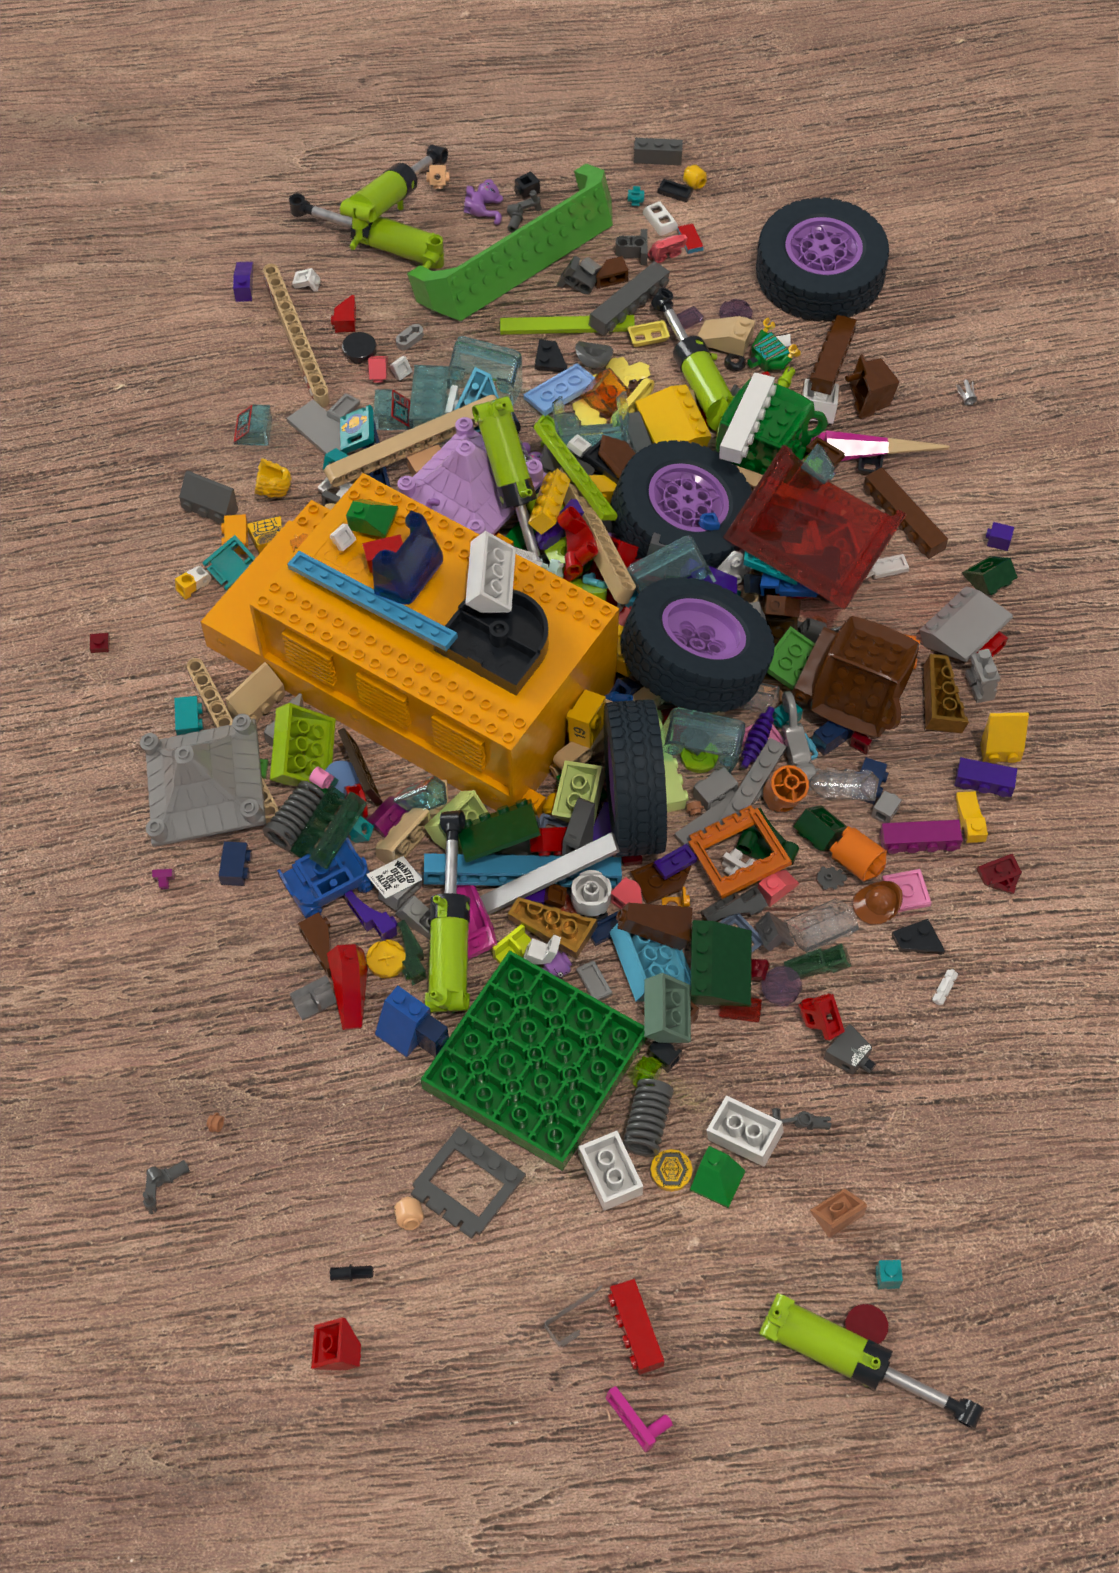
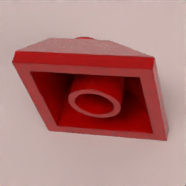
M342 1317L314 1325L311 1369L349 1370L360 1367L361 1343L346 1318Z

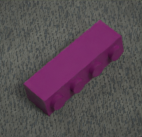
M959 820L882 823L879 832L881 846L889 854L899 852L916 853L918 851L936 852L937 850L955 851L960 849L963 841Z

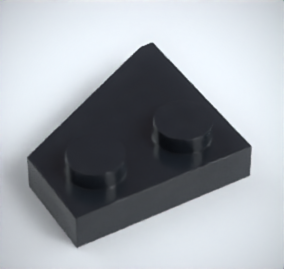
M539 339L535 370L563 372L566 370L567 365L557 342Z

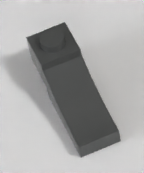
M754 886L740 896L736 892L720 899L702 910L708 921H717L738 913H750L752 916L755 913L761 912L768 904L759 889Z

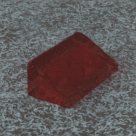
M751 998V1007L720 1006L719 1017L758 1023L760 1021L762 999Z

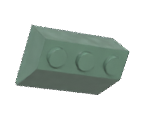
M660 973L644 980V1037L659 1043L691 1042L689 984L665 973Z

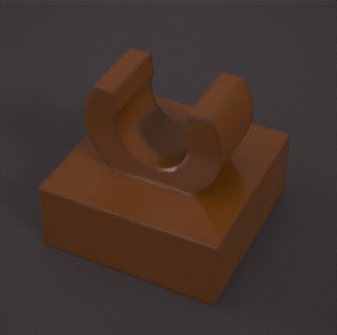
M557 884L546 887L544 904L558 908L565 906L567 888Z

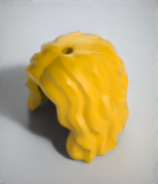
M262 458L258 466L259 471L257 473L254 493L260 496L266 495L269 498L285 496L291 485L292 478L287 468Z

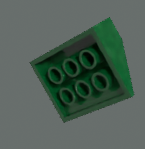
M526 798L518 800L513 806H502L497 809V812L491 814L490 812L479 815L478 819H467L465 828L459 834L465 862L473 861L540 836V820L532 799L527 800Z
M692 920L690 1001L695 1005L751 1007L752 930L715 921Z

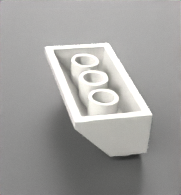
M484 531L471 541L465 604L481 613L510 612L512 608L516 548L487 531Z

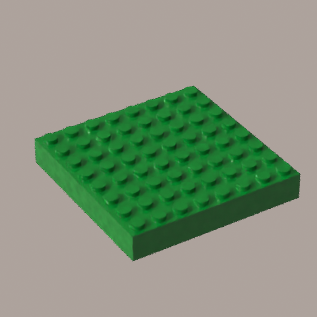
M509 950L422 1076L421 1086L422 1089L563 1171L648 1038L644 1037V1025Z

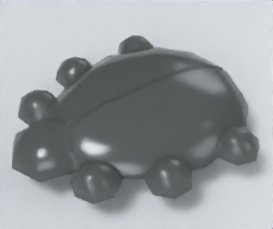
M822 866L818 872L817 879L824 890L831 887L836 890L838 888L837 885L844 886L847 876L842 874L843 871L841 869L836 871L834 866L830 868Z

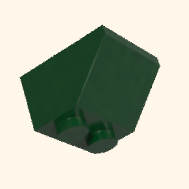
M989 556L962 572L963 576L976 590L988 595L997 593L998 589L1009 586L1013 580L1018 578L1011 558Z
M822 805L806 808L793 827L798 830L797 833L801 837L809 839L813 847L824 851L830 849L836 841L838 842L843 837L842 833L848 826Z

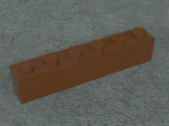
M837 315L836 320L831 322L830 331L827 332L826 341L823 342V352L819 353L818 360L814 366L813 372L815 373H811L809 383H812L811 391L831 395L854 336L857 319Z
M883 467L865 476L863 485L865 492L872 496L876 504L882 507L886 515L893 519L897 527L903 530L908 539L914 542L922 554L930 559L946 550L948 538Z

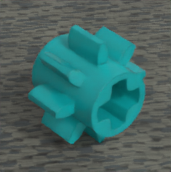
M633 186V189H628L627 202H632L631 206H639V203H644L645 190H641V186Z

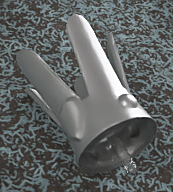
M965 379L966 393L959 385H956L964 400V404L973 405L977 401L974 393V384L972 381L971 390L968 380Z

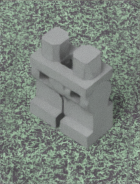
M979 650L978 653L971 655V669H967L965 672L968 683L972 687L971 690L976 703L994 700L997 693V682H1000L1001 679L990 650Z

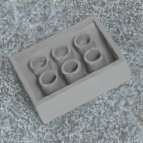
M966 586L919 631L924 647L967 662L972 654L979 651L1013 618V615L981 591Z

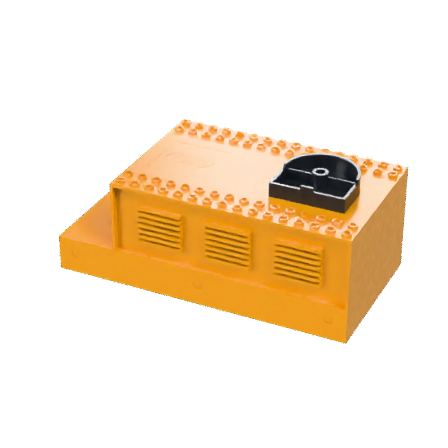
M362 473L331 510L311 500L293 521L289 520L200 622L207 647L251 672H254L266 662L281 680L286 692L295 697L301 693L303 701L335 718L337 721L437 778L447 780L448 784L460 791L475 790L483 804L497 811L502 806L508 805L510 807L515 805V802L522 799L529 788L536 791L551 772L549 766L553 764L555 754L570 743L569 733L567 732V713L570 709H573L584 690L605 696L613 688L616 682L619 608L515 554L511 611L481 613L465 604L471 541L480 534ZM366 499L398 506L399 509L386 538L401 534L408 564L370 573L363 543L384 537L356 531L352 532L357 540L344 551L338 550L337 546L330 539V534L343 523L348 524L346 514L352 501ZM298 551H301L457 632L458 638L447 651H444L290 570L287 564Z

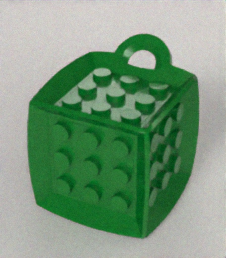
M751 378L734 396L722 416L715 445V451L720 453L722 440ZM774 383L777 386L775 395L771 396L769 408H765L764 419L760 420L758 432H754V440L752 445L748 446L749 450L746 458L743 457L740 464L731 462V464L787 483L806 453V446L811 442L812 438L818 436L826 429L828 420L823 412L815 411L813 401L789 388ZM811 419L817 420V427L808 431L809 421Z

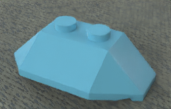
M474 367L454 410L489 395H495L499 399L491 374ZM479 426L474 427L476 432H481Z

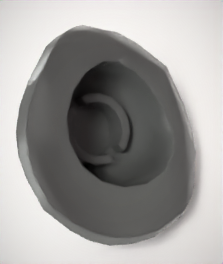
M578 341L575 345L579 360L590 369L606 365L613 355V349L609 345Z

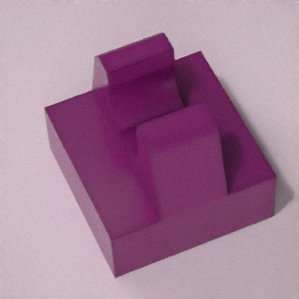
M173 869L152 870V878L159 882V888L169 889V880H175V872Z

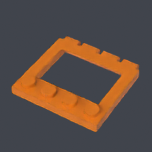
M752 805L739 810V817L736 813H733L721 819L723 825L717 821L705 827V834L700 829L689 835V846L721 899L792 865L791 859L758 808L754 809ZM756 825L773 853L767 858H760L754 861L752 865L746 868L742 867L736 870L734 874L728 877H721L705 849Z

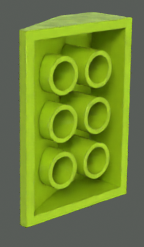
M292 703L276 708L270 780L284 785L298 786L301 781L310 782L309 777L317 766L326 770L333 760L336 719Z

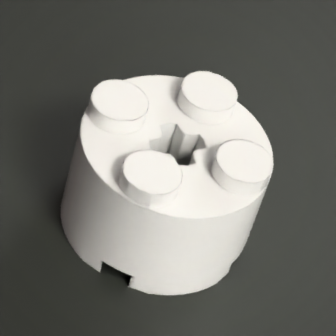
M583 871L572 882V905L580 915L597 916L604 914L611 901V882L599 871Z

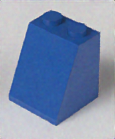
M397 985L384 1001L375 1035L407 1058L418 1045L415 1029L428 1014L431 1015L430 1008Z

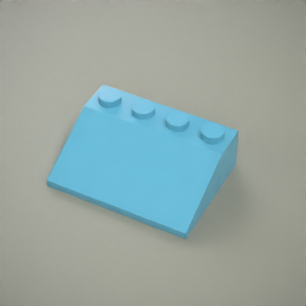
M618 923L610 931L636 1002L644 1001V980L660 973H665L690 985V968L682 950L618 929Z

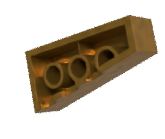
M930 654L924 664L925 726L928 730L963 733L969 721L964 714V705L960 701L959 689L955 685V676L949 657L945 655Z
M520 897L516 899L508 912L510 921L517 925L523 924L527 931L546 942H549L553 935L561 937L558 948L578 959L598 926L597 919L586 918L580 914L565 912L559 908L548 907Z

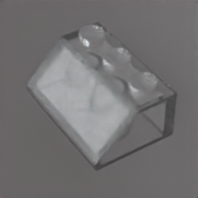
M826 768V770H818L809 779V787L822 798L875 801L879 778L870 770L855 772L852 769L838 771L834 768Z
M837 898L784 921L798 947L806 953L815 952L819 947L833 944L837 939L851 936L853 932L859 930L853 908Z

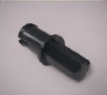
M350 1264L348 1267H330L331 1281L350 1280V1282H353V1279L372 1278L374 1275V1269L371 1265L353 1266Z

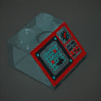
M375 389L374 421L376 429L410 430L411 400L393 389Z
M251 405L237 415L234 445L269 446L272 424L270 405Z
M436 776L427 777L423 781L403 788L393 798L394 802L408 812L412 808L434 809L447 803L445 783Z

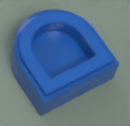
M704 513L700 516L699 525L705 530H719L720 523L715 513Z

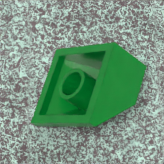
M366 499L354 500L346 514L348 526L351 531L386 538L399 508L395 505Z
M708 1146L690 1191L729 1209L746 1170L728 1154Z

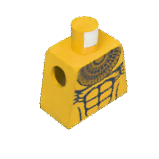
M280 516L247 524L250 538L259 554L283 527Z

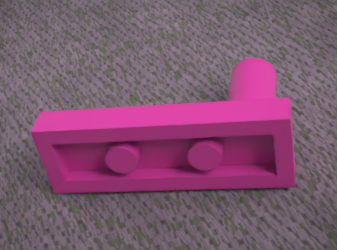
M616 1386L611 1388L605 1397L645 1453L653 1448L656 1437L673 1426L671 1419L665 1414L646 1427Z

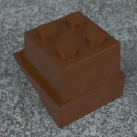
M863 354L859 356L853 374L845 376V381L847 383L850 382L849 385L855 399L854 406L860 420L873 416L878 410L889 407L900 383L882 358L866 361Z

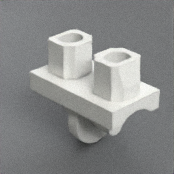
M735 848L730 853L726 852L723 855L722 866L725 867L724 872L730 876L736 870L752 865L755 860L750 858L746 864L740 861L743 858L742 852Z

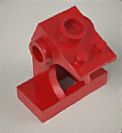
M828 993L816 998H806L798 1004L805 1026L810 1029L822 1030L825 1040H831L845 1032L834 994ZM831 1013L832 1019L827 1020L826 1016Z

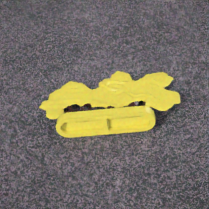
M624 357L610 359L606 365L607 375H593L598 379L599 385L589 391L594 393L595 396L593 398L581 399L572 404L576 419L581 421V425L584 428L590 426L600 428L606 425V416L613 414L610 422L611 427L615 428L625 425L622 419L623 415L636 412L635 401L649 396L654 389V381L647 378L650 376V370L648 369L650 365L638 362L629 366ZM643 379L641 383L638 385L637 381ZM635 388L629 397H626L627 389ZM615 400H625L618 410L614 409L613 403ZM602 409L611 410L607 411V413H600V410Z

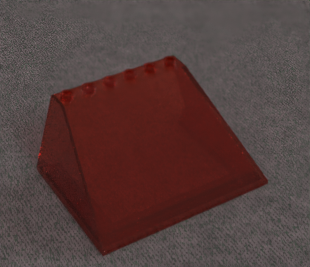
M783 444L723 538L845 610L901 527L907 514L899 509L895 516H889L887 513L879 511L814 474L792 452L791 448Z

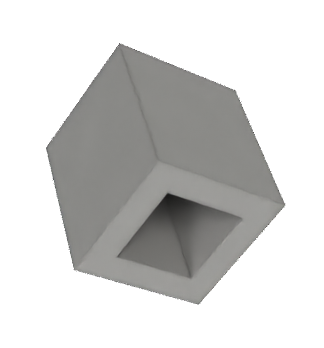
M884 791L873 807L871 817L882 823H890L899 810L902 800L897 795Z

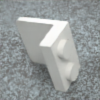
M746 545L739 552L733 551L717 568L720 571L737 577V585L742 581L744 575L753 569L743 565Z

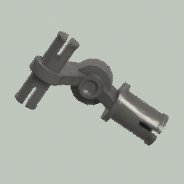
M535 190L530 191V199L508 205L507 213L511 215L510 223L507 226L509 232L513 233L518 230L520 222L523 221V209L534 206L536 211L541 210V200Z
M772 1109V1117L782 1121L783 1126L794 1124L799 1129L807 1127L808 1130H813L814 1128L829 1130L832 1123H827V1121H831L830 1116H814V1114L802 1111L794 1117L781 1119V1109Z
M185 1160L168 1169H159L153 1166L146 1171V1188L143 1192V1203L148 1209L149 1214H154L153 1210L155 1213L157 1212L156 1187H160L163 1183H173L174 1179L190 1172Z

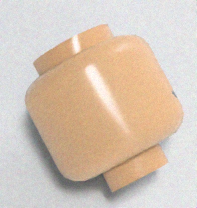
M404 1197L394 1206L396 1222L401 1228L414 1230L422 1223L424 1215L419 1200Z

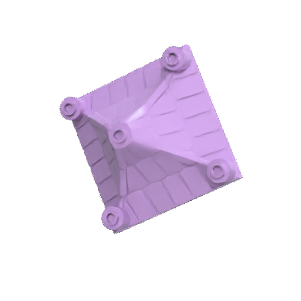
M462 417L455 423L456 434L413 477L403 476L398 480V492L423 505H426L428 499L440 500V505H432L434 511L478 534L487 531L494 535L516 512L515 507L502 509L482 435L474 430L473 422L470 418ZM532 459L527 461L526 464L536 491L541 486L547 473L543 471L542 463L539 460Z

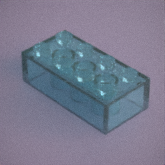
M415 365L409 412L410 429L445 415L450 383L449 366Z

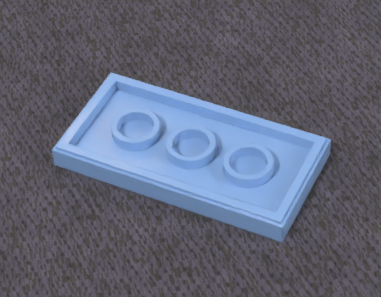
M576 363L526 392L523 396L529 404L546 416L599 385V381L581 365Z

